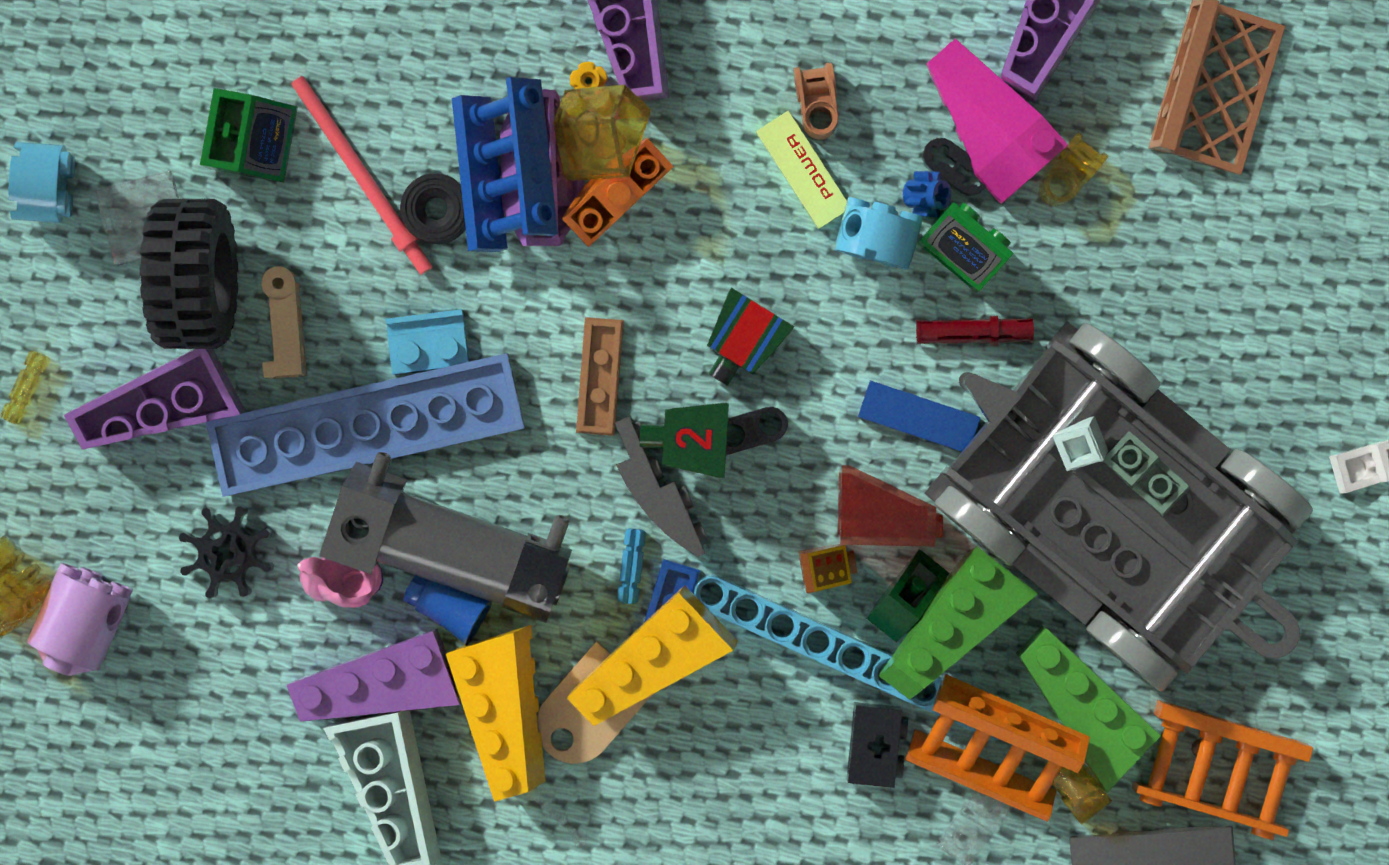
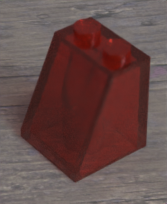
M839 464L837 542L839 544L935 547L936 538H942L943 515L936 513L935 506L850 465Z

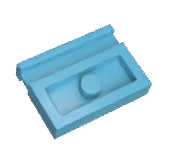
M462 309L385 319L393 375L435 370L469 362Z

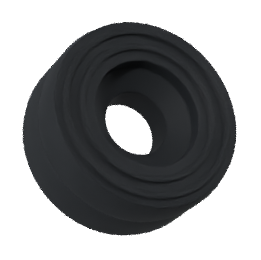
M429 173L416 178L407 186L401 198L400 213L405 227L412 235L426 243L445 244L463 234L466 228L461 184L445 174ZM433 198H441L447 205L445 216L439 220L430 219L425 211L427 202Z

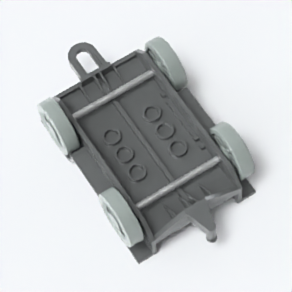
M1066 321L1046 345L1045 349L1047 350L1013 390L970 372L961 374L959 377L960 386L968 390L988 421L950 467L944 468L924 494L935 502V506L990 553L1006 565L1014 566L1087 627L1086 631L1125 665L1158 691L1164 692L1177 676L1179 670L1187 674L1224 630H1230L1256 653L1267 658H1281L1290 654L1295 649L1300 638L1299 624L1289 611L1263 590V583L1298 542L1292 534L1312 514V506L1290 484L1250 454L1240 449H1235L1230 453V448L1158 390L1160 387L1158 378L1128 350L1091 324L1084 323L1079 329H1076ZM1095 416L1108 448L1107 454L1130 431L1159 457V460L1187 483L1190 489L1162 517L1103 461L1066 471L1053 439V434L1086 418ZM1251 600L1283 626L1284 636L1280 642L1275 644L1267 643L1237 618Z

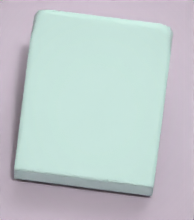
M1095 416L1086 418L1053 434V439L1066 471L1104 461L1108 452Z

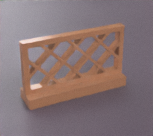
M1192 0L1148 148L1241 175L1285 26L1221 5L1218 0ZM1219 15L1231 18L1238 32L1224 41H1221L1215 29ZM1242 22L1251 26L1245 29ZM1257 28L1272 32L1268 48L1259 53L1256 52L1248 36L1249 32ZM1241 38L1250 58L1234 66L1224 46ZM1211 39H1212V41H1213V43H1214L1215 46H1213V47H1211V48L1209 49V46H1210V43H1211ZM1218 51L1227 70L1210 79L1204 67L1205 59L1209 54ZM1266 55L1264 63L1262 64L1260 58ZM1253 62L1260 76L1257 85L1246 90L1237 70ZM1230 75L1239 95L1222 103L1213 83ZM1200 77H1201L1203 83L1198 86V83H1199V80H1200ZM1206 88L1215 108L1199 116L1193 100L1195 93ZM1254 93L1253 100L1251 101L1249 95ZM1242 99L1249 112L1245 123L1234 127L1225 108ZM1218 112L1228 132L1211 140L1202 121ZM1190 114L1192 121L1187 123ZM1195 125L1204 145L1194 151L1180 147L1184 131ZM1243 130V134L1240 139L1237 132ZM1230 136L1238 149L1234 164L1221 160L1214 146ZM1208 150L1210 156L1201 154V152Z

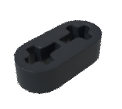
M936 138L924 147L922 152L924 166L930 172H941V179L945 180L960 193L974 196L986 188L983 183L980 186L973 184L969 188L963 185L965 177L957 172L956 169L960 166L970 172L973 169L971 159L966 151L946 138ZM945 146L948 149L946 153L947 158L955 163L953 168L944 162L939 163L937 166L931 162L934 156L930 153V149L933 147L938 150Z

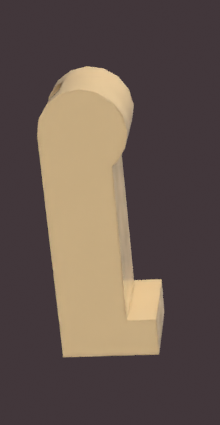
M279 266L267 270L261 282L263 292L269 297L274 361L262 362L263 378L266 379L307 376L299 283H296L294 278L296 275L293 272Z

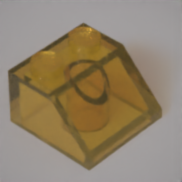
M626 85L568 89L564 91L553 124L563 174L568 181L629 177L651 109Z

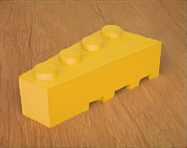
M684 585L572 690L567 699L595 726L734 651L738 640Z
M531 625L476 641L446 653L494 802L527 793L546 782L541 732L538 731L537 725L539 703L538 696H535L533 674L536 671L534 657H531L530 639H532Z

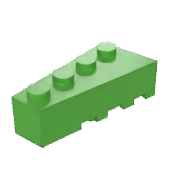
M974 547L958 562L921 618L914 624L878 676L910 700L1038 593L979 547Z
M1043 625L1016 652V655L1059 722L1064 726L1090 736L1085 762L1100 786L1108 793L1161 735Z

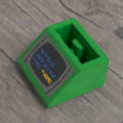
M213 88L200 165L210 170L284 183L298 107L251 94Z
M953 202L919 240L918 244L977 293L1014 253L1007 248L1011 242L995 228L988 232L978 223L981 217L975 210L965 203L958 206Z

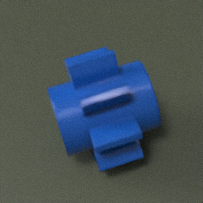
M915 171L914 179L908 180L903 188V201L908 208H913L912 213L923 217H940L939 209H945L951 200V188L945 180H941V172Z

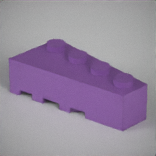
M193 349L69 411L64 417L81 449L84 450L139 436L237 416L245 409L214 349Z

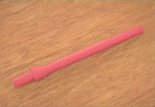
M301 76L291 83L292 87L393 234L391 240L399 252H405L420 275L428 272L433 266L417 244L419 239L412 235L405 227L305 77Z

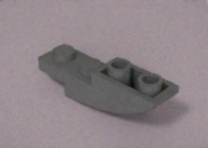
M627 417L615 422L630 459L616 464L636 502L648 517L677 544L696 556L705 554L703 545L709 543V540L701 522L693 524L687 510L694 506L686 487L678 488L675 481L660 487L658 480L664 478L660 465L655 456L648 459L644 448L640 447V421L633 423L631 417Z

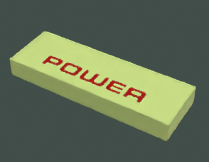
M786 111L756 131L759 139L818 230L844 213L847 200L789 111Z

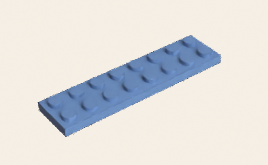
M508 353L206 422L222 497L353 468L356 462L364 465L372 464L376 454L379 452L387 453L391 459L525 429Z

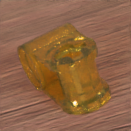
M1079 132L1076 133L1068 143V146L1059 154L1057 161L1043 177L1039 185L1041 199L1050 206L1059 207L1074 198L1108 158L1105 152L1100 154L1082 140L1083 135ZM1060 178L1064 180L1068 187L1066 196L1058 197L1051 192L1049 187L1051 179Z
M1083 766L1078 773L1063 767L1053 778L1052 784L1061 795V800L1081 825L1112 802L1091 774L1089 775Z

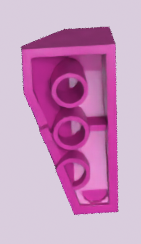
M956 38L926 64L944 106L948 107L956 125V134L960 142L963 141L968 152L975 176L986 186L987 190L1000 204L1068 146L1066 141L1035 108Z

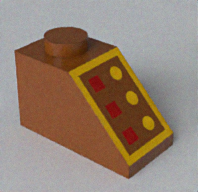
M844 543L798 551L806 593L852 583L850 574L857 573L854 550L846 551Z

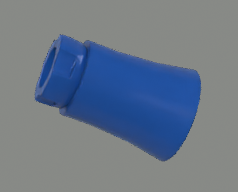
M416 575L408 585L403 599L404 602L414 606L417 612L425 615L449 631L465 646L477 634L493 603Z

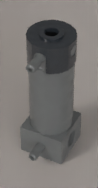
M377 453L372 467L359 462L354 464L341 487L319 554L320 557L368 574H372L377 562L502 605V608L545 623L547 622L553 605L556 606L569 572V569L566 567L572 549L561 546L570 523L566 516H555L547 539L530 533L524 535L404 493L407 479L387 473L391 462V457L387 453Z

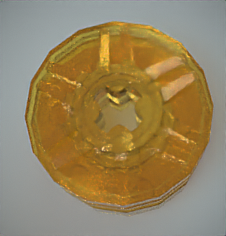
M8 536L0 538V639L12 630L22 626L34 615L43 604L53 581V578L48 574L34 581L41 569L37 563L19 572L17 569L25 557V552Z

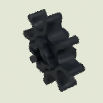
M246 506L236 507L235 517L228 525L218 522L212 507L204 508L201 514L208 522L206 534L201 538L195 537L189 532L179 535L181 542L192 543L198 550L196 562L182 567L180 572L183 576H187L197 569L206 571L211 579L210 586L205 592L207 598H214L218 595L219 585L224 579H230L237 584L241 597L248 596L252 593V590L245 581L247 570L252 566L258 567L264 572L274 569L272 562L260 560L255 553L257 542L262 538L271 537L273 532L270 528H266L256 535L247 533L242 524L243 518L248 512ZM222 531V536L215 539L214 535ZM230 543L229 550L235 553L234 557L226 559L223 563V553L219 552L218 549ZM233 566H239L238 570H236L235 572H230V569Z

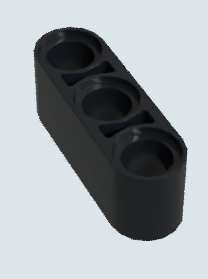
M765 407L728 418V425L737 424L742 427L744 440L738 446L727 445L726 456L782 438L788 428V420L784 412L775 407ZM766 413H774L781 420V428L775 435H765L759 428L760 418Z

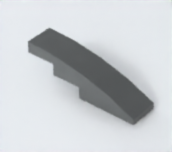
M1233 826L1157 828L1153 831H1123L1105 835H1077L1069 838L1072 865H1236Z

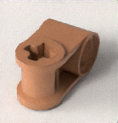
M832 62L826 63L823 68L801 70L800 67L793 68L797 101L800 103L804 131L815 140L827 139L834 134L838 124L836 83ZM818 111L827 113L831 119V124L825 129L813 127L809 120L813 113Z

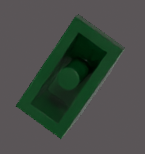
M919 549L883 593L866 619L897 643L921 618L949 575V572Z

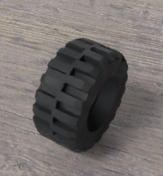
M216 199L160 200L150 207L151 210L147 213V222L143 226V242L140 248V293L143 300V316L147 321V331L151 334L152 341L163 349H217L230 339L231 330L234 328L235 323L234 316L237 311V243L234 237V225L231 223V214L227 210L226 205Z

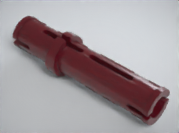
M990 316L989 319L916 320V345L930 343H990V346H998L999 343H1033L1034 341L1033 318L998 319V316Z

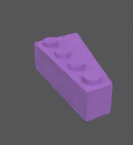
M588 0L593 13V19L601 34L624 98L631 103L670 98L658 0Z
M1026 0L1001 73V79L1015 92L1035 103L1100 0Z
M438 628L287 684L300 722L461 704Z

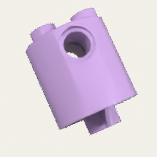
M61 563L27 639V643L37 649L45 667L58 673L72 676L100 670L133 589L111 581V584L101 580L102 574L88 568L81 567L78 569Z

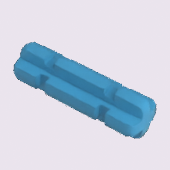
M629 528L625 531L624 544L627 546L626 550L623 549L619 580L622 581V586H619L617 597L620 603L636 604L638 602L640 588H637V583L641 581L644 552H641V549L645 546L646 532L642 529Z

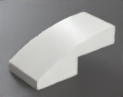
M1389 439L1329 456L1340 494L1389 481Z

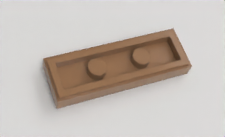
M585 317L576 433L615 436L624 320Z

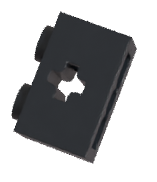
M854 702L846 777L848 783L895 788V779L903 777L904 755H898L899 740H906L908 717L902 716L901 707ZM876 735L882 736L884 743L888 744V748H881L880 755L874 754L872 747L868 746L869 742H875Z

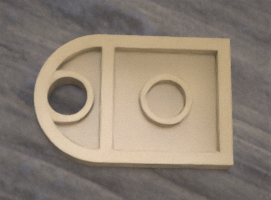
M598 641L592 645L545 699L537 715L538 731L541 732L543 748L552 757L565 763H584L600 755L651 697L649 696L595 726L567 699L568 695L611 654ZM565 728L572 733L574 741L571 747L561 750L552 744L551 735L556 729Z

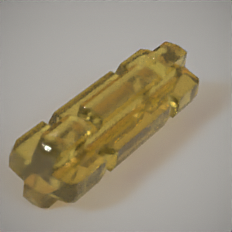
M30 351L24 362L26 368L25 370H20L9 394L10 403H5L1 412V417L4 420L13 424L22 423L27 413V410L24 409L27 405L30 406L42 380L40 374L41 372L45 373L50 362V358L38 351Z

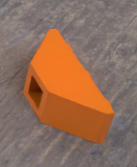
M645 138L613 158L588 181L564 213L562 220L589 247L674 166L648 138Z

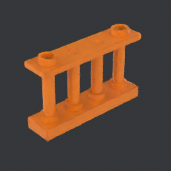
M945 674L940 683L933 706V711L940 713L929 735L917 729L914 730L905 760L1048 822L1057 791L1050 787L1063 767L1076 773L1080 771L1085 762L1090 736ZM955 720L976 729L965 750L943 741ZM990 736L1012 745L1000 766L979 757ZM1027 751L1048 760L1036 781L1015 772Z
M1157 700L1154 715L1163 719L1161 726L1165 728L1148 785L1133 781L1132 789L1136 793L1141 794L1139 800L1158 807H1162L1163 801L1251 826L1252 834L1266 839L1274 840L1275 834L1287 837L1289 829L1282 824L1275 823L1288 775L1291 765H1296L1297 759L1306 762L1310 761L1314 747L1294 739ZM1185 726L1200 730L1198 737L1202 739L1184 796L1163 790L1179 733L1184 732ZM1225 737L1237 741L1236 748L1239 751L1221 807L1201 801L1200 799L1216 745L1221 743L1222 738ZM1262 748L1274 752L1273 759L1276 760L1261 814L1258 818L1238 812V807L1254 754H1259V750Z

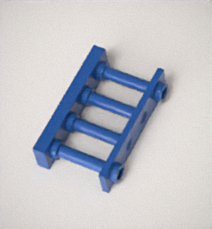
M506 78L508 96L493 102L491 97L460 95L452 98L468 251L500 252L507 250L506 233L522 229L523 235H558L541 79ZM510 113L512 135L496 140L494 118ZM514 151L516 174L500 179L498 156ZM518 190L520 213L504 217L502 195Z

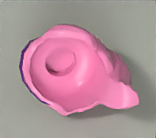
M317 557L305 558L298 564L300 582L305 593L317 602L330 601L340 607L357 608L370 602L371 597L380 591L384 582L383 570L378 562L372 574L323 557L321 559Z

